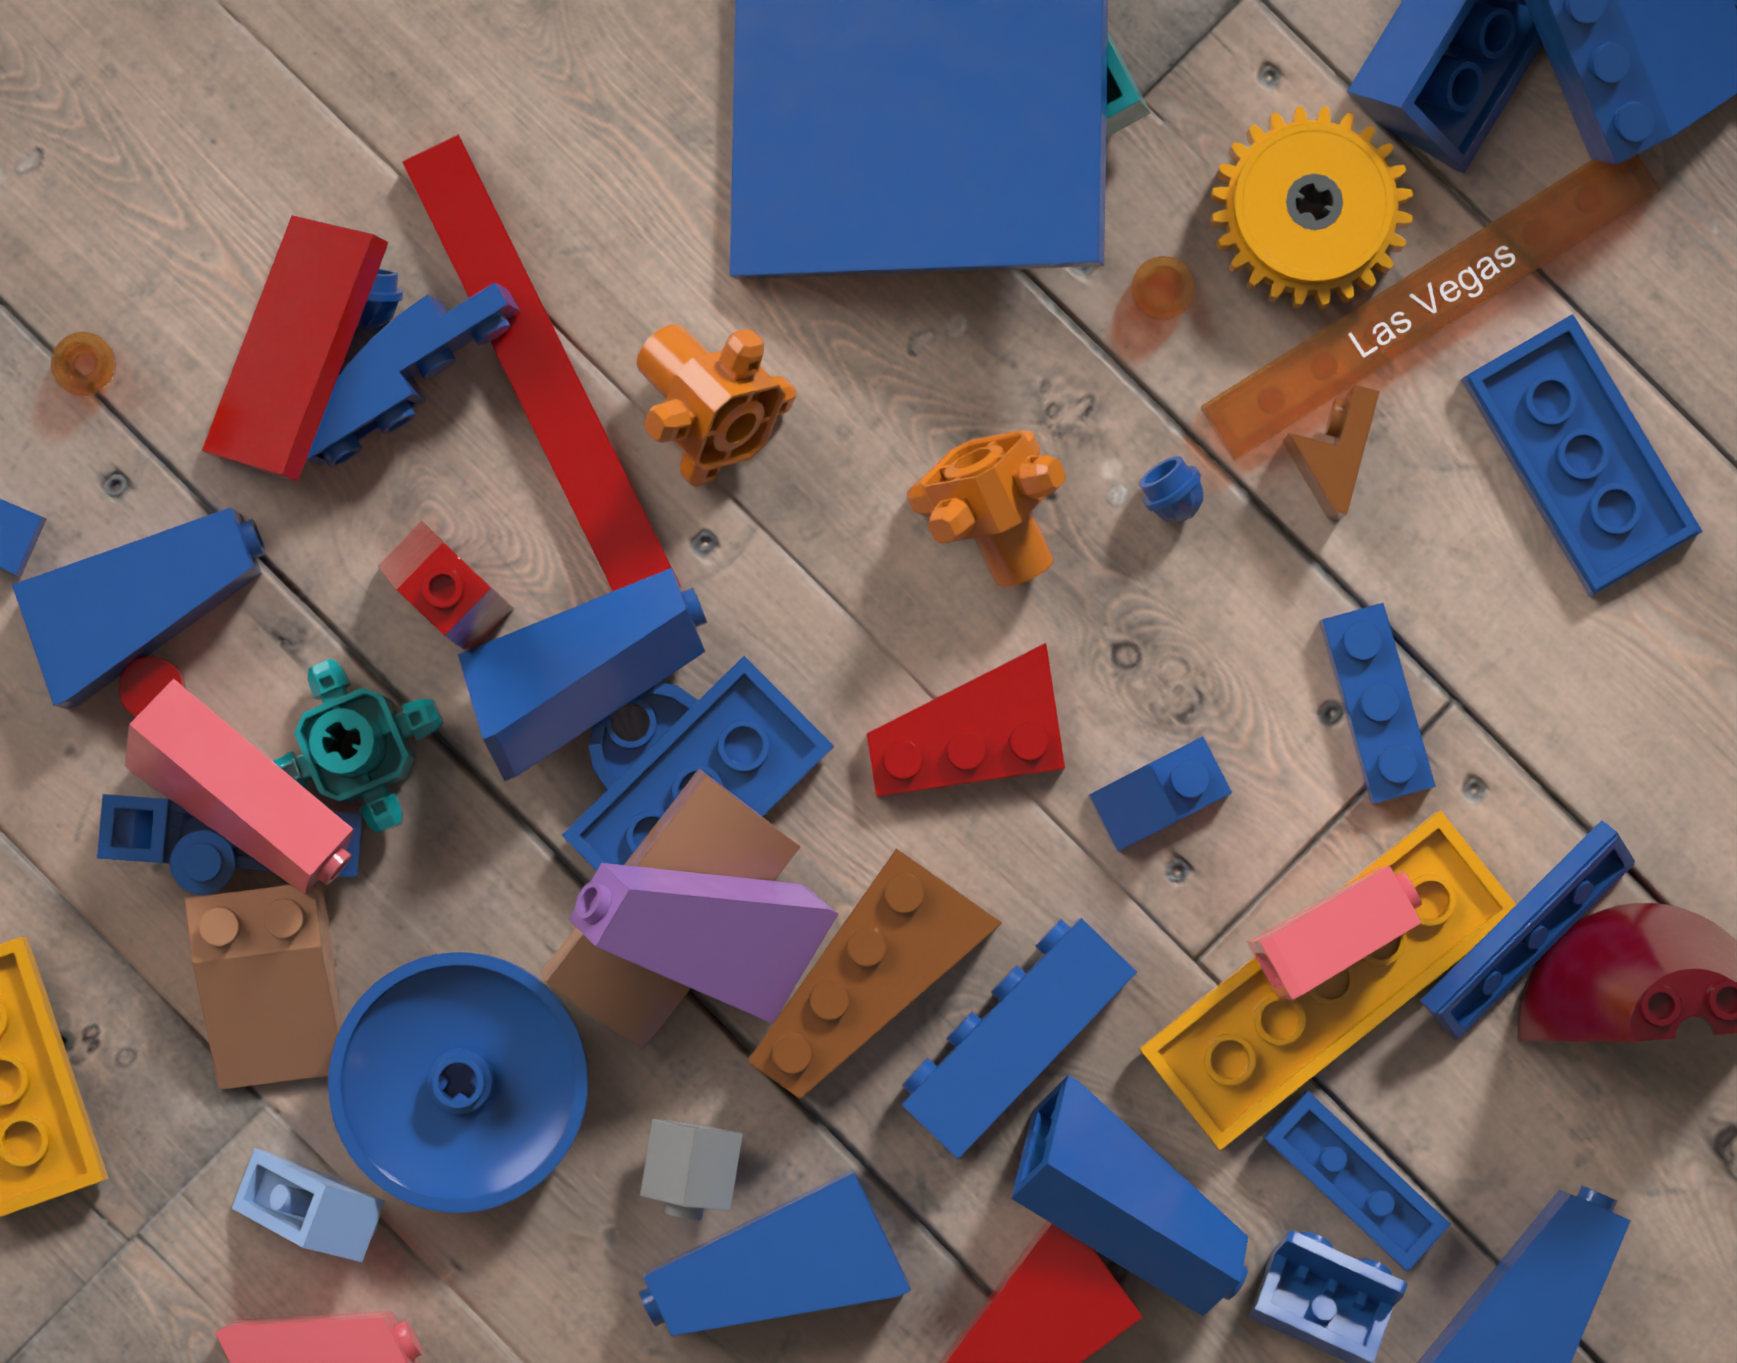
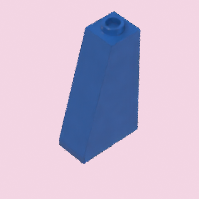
M230 507L12 584L53 706L70 709L82 704L118 678L132 661L150 655L260 576L262 572L257 557L265 555L266 552L255 521L253 519L244 521L242 514Z
M672 568L458 654L483 741L504 781L517 777L705 653L697 627L708 623L693 587L683 592L681 591Z
M1067 1075L1033 1109L1011 1196L1012 1200L1202 1316L1223 1298L1230 1300L1239 1292L1248 1273V1268L1244 1265L1248 1236L1082 1083Z
M853 1169L648 1270L643 1276L648 1287L639 1291V1295L654 1326L656 1327L665 1322L671 1336L899 1297L911 1291V1288Z
M1581 1185L1577 1197L1558 1190L1417 1363H1571L1631 1220L1613 1213L1618 1201Z

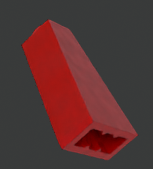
M423 521L378 565L394 588L445 637L465 651L479 646L514 609Z
M1046 1221L939 1363H1081L1143 1317L1094 1249Z

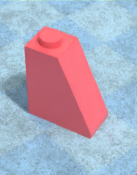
M1382 866L1246 942L1276 996L1281 999L1294 1000L1422 923L1414 910L1421 906L1422 902L1405 872L1402 871L1395 875L1390 866Z
M392 1311L236 1320L215 1332L230 1363H418L416 1358L423 1354L419 1339L407 1320L398 1323Z

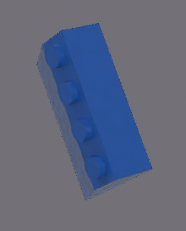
M1525 0L1590 159L1616 165L1673 137L1737 94V9L1733 0Z

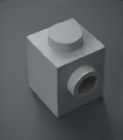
M653 1119L640 1196L666 1202L664 1214L675 1217L702 1220L704 1209L730 1211L743 1134L702 1124Z

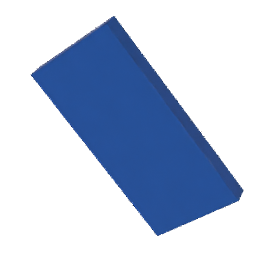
M1574 314L1461 379L1589 597L1703 532Z

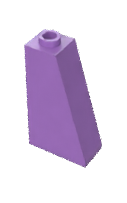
M601 863L591 882L587 883L580 891L575 909L570 915L569 920L596 947L773 1024L838 916V913L810 888L799 883Z

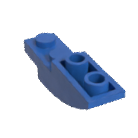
M494 282L450 311L446 310L442 301L427 294L396 316L369 340L337 378L306 462L318 465L327 462L329 467L338 466L357 455L362 450L359 441L380 429L383 434H388L410 422L416 416L412 408L426 400L414 377L421 374L423 379H428L438 375L456 362L457 359L453 353L474 340L478 346L486 344L501 336L510 328L507 319L520 312V309L508 289Z

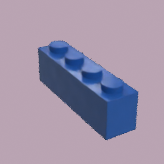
M1061 918L1035 945L1043 955L1026 972L1016 965L992 989L991 993L999 1001L981 1019L973 1011L970 1012L947 1036L946 1039L954 1046L953 1049L937 1065L927 1057L902 1083L901 1086L909 1092L901 1102L902 1106L957 1159L964 1154L1137 973L1082 918H1077L1071 926Z

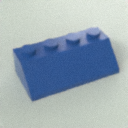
M1402 0L1347 92L1379 125L1452 169L1464 173L1543 43L1525 0Z

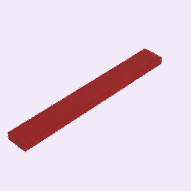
M458 134L402 161L468 297L474 296L495 282L508 289L520 309V312L507 319L510 328L490 342L612 591L672 568L461 137Z

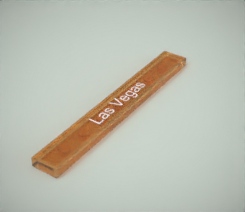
M1638 154L1616 165L1592 159L1206 402L1200 409L1233 461H1235L1651 199L1661 189Z

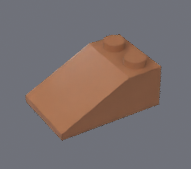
M316 882L306 894H303L292 885L185 898L192 964L219 1090L328 1076L332 1050L342 1026L325 884Z

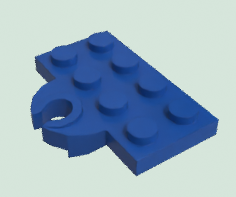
M745 655L699 700L677 685L659 682L627 703L640 706L648 713L650 719L649 729L641 739L636 741L620 739L614 731L613 718L611 716L606 717L592 727L588 744L592 766L607 791L562 836L596 871L601 863L624 865L699 768L764 817L834 748V745Z

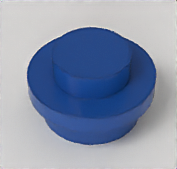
M207 830L194 831L183 836L174 846L170 857V868L175 881L186 891L199 895L212 894L224 888L231 880L236 867L235 853L230 843L221 835Z

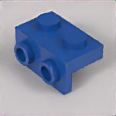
M1291 1230L1272 1250L1248 1317L1347 1363H1374L1392 1309L1403 1298L1408 1284L1392 1276L1391 1270L1377 1261L1370 1259L1357 1260L1333 1249L1332 1243L1318 1234L1311 1232L1298 1233Z

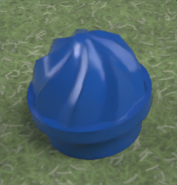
M385 269L378 270L360 317L359 325L364 328H375L385 324L394 317L399 301L403 300V290L397 288V272Z
M1174 456L1160 462L1150 469L1139 482V486L1145 494L1143 498L1144 505L1149 511H1153L1164 521H1184L1192 518L1203 502L1200 472L1195 466H1187L1181 456Z

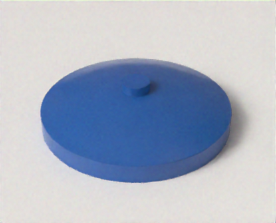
M472 952L435 954L416 959L389 972L375 982L352 1007L340 1028L331 1054L328 1072L330 1108L335 1127L348 1154L363 1173L381 1189L397 1199L427 1210L445 1213L482 1211L500 1206L527 1193L556 1169L567 1155L582 1126L587 1109L589 1095L588 1058L582 1036L571 1013L554 991L537 976L521 966L491 955Z

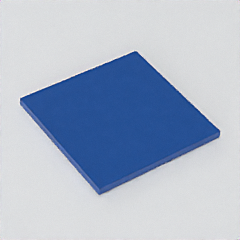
M735 0L730 276L735 279L1104 266L1108 0Z

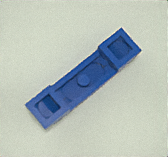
M103 794L97 858L170 864L172 850L183 836L199 830L215 831L170 799ZM333 811L353 828L350 842L346 849L352 857L338 876L357 878L363 814ZM228 841L235 853V869L271 871Z

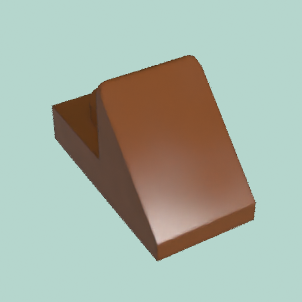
M1354 385L1347 393L1345 400L1335 398L1325 435L1335 437L1334 444L1288 433L1283 439V443L1325 516L1329 519L1340 521L1348 513L1380 391Z

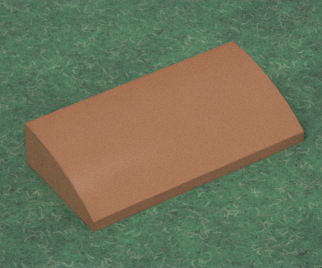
M699 768L624 865L775 881L801 846ZM575 927L541 971L547 984L641 1049L645 1048L691 989L596 947L577 927Z

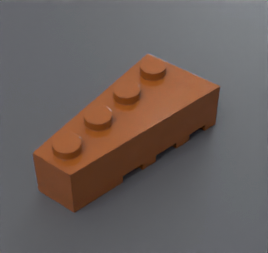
M896 848L747 1062L801 1099L1000 926L1002 922Z

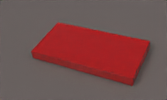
M291 215L202 451L227 461L298 482L389 242L371 233Z

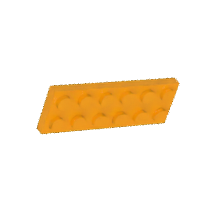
M1441 810L1434 812L1339 888L1347 886L1382 866H1390L1395 875L1403 871L1414 885L1421 899L1422 905L1414 910L1422 923L1294 1000L1281 999L1276 996L1255 956H1253L1138 1048L1218 1150H1222L1463 958L1516 906L1515 902Z

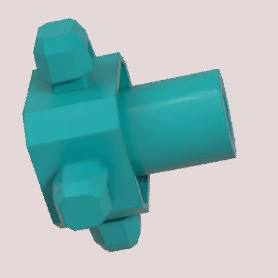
M331 658L308 668V683L313 698L316 700L321 699L323 704L303 712L294 735L302 754L297 756L295 752L291 751L273 762L305 789L309 788L308 781L313 779L318 793L337 801L349 804L362 798L365 805L359 807L368 826L378 834L403 824V810L397 793L390 794L388 787L406 780L410 774L416 757L408 738L414 736L417 741H420L437 732L444 724L433 699L420 698L402 704L403 711L397 713L392 700L365 688L348 693L346 688L352 684L343 667ZM349 732L360 734L361 737L360 745H352L358 752L351 758L341 752L342 740Z

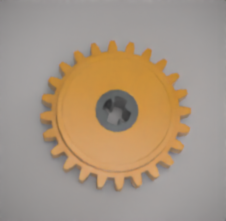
M1303 106L1296 107L1291 123L1285 124L1283 118L1278 112H1275L1268 119L1269 132L1266 134L1255 124L1248 128L1246 136L1251 145L1249 148L1238 142H1234L1231 145L1228 154L1237 163L1236 166L1221 163L1216 176L1221 181L1227 183L1228 186L1213 188L1210 194V201L1224 205V210L1212 214L1210 226L1217 228L1226 227L1227 233L1218 239L1216 248L1218 251H1226L1233 248L1236 256L1231 261L1228 269L1233 273L1246 267L1252 273L1246 284V288L1250 291L1256 288L1262 281L1270 285L1268 292L1269 302L1274 303L1284 291L1292 293L1291 302L1293 309H1300L1307 295H1314L1318 309H1325L1330 301V293L1336 291L1344 304L1348 303L1354 297L1353 283L1356 282L1368 292L1376 284L1371 269L1374 268L1381 273L1387 274L1392 268L1394 262L1385 253L1386 250L1401 252L1405 247L1407 241L1401 235L1394 232L1395 229L1408 228L1413 218L1412 215L1406 212L1398 211L1399 206L1409 202L1413 196L1411 189L1396 188L1395 182L1403 177L1407 171L1405 165L1389 167L1386 159L1394 149L1393 145L1388 143L1376 149L1370 143L1376 128L1370 125L1360 134L1351 130L1354 115L1349 112L1343 117L1340 124L1330 122L1329 107L1322 106L1315 120H1307ZM1304 196L1307 197L1311 204L1321 202L1324 206L1316 221L1311 212L1300 214L1297 210Z

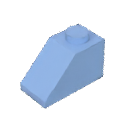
M254 1148L232 1209L302 1248L363 1262L370 1240L376 1232L378 1219L385 1201L347 1181L267 1151Z

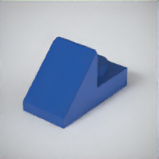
M1202 736L1089 794V797L1116 850L1120 851L1231 794L1232 791L1205 738Z

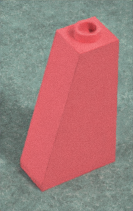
M175 679L129 724L125 767L303 894H306L318 880L322 881L325 885L331 883L350 861L352 855L346 849L348 848L353 828Z

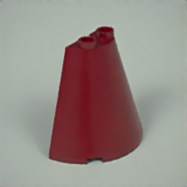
M1630 903L1613 906L1590 914L1577 921L1534 965L1524 987L1519 1006L1517 1023L1518 1041L1639 1042L1675 1039L1676 1030L1680 1023L1693 1016L1705 1020L1711 1027L1713 1035L1737 1033V941L1728 932L1709 919L1672 905Z

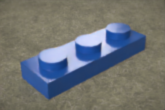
M1384 603L1319 621L1371 804L1436 787Z
M1307 1090L1302 1093L1263 1136L1273 1148L1407 1272L1451 1225Z

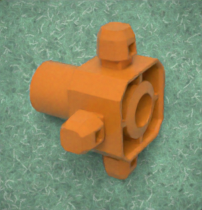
M670 324L652 334L643 344L638 354L636 363L638 371L666 398L665 402L654 405L648 411L644 422L645 431L655 441L661 443L673 441L683 451L680 473L692 486L699 487L711 483L715 480L720 468L723 466L750 460L767 444L777 416L788 412L797 396L796 388L786 378L782 376L771 377L760 366L764 353V343L752 330L744 329L733 332L728 336L721 351L710 353L685 327L680 324Z
M1018 430L971 439L951 449L924 477L920 478L907 491L906 496L913 512L926 517L930 516L928 527L934 540L938 543H949L974 538L996 585L1001 588L1013 587L1034 579L1045 572L1054 561L1053 555L1032 511L1046 496L1053 494L1065 481L1066 473L1059 459L1048 455H1039L1041 447L1035 434L1029 430Z

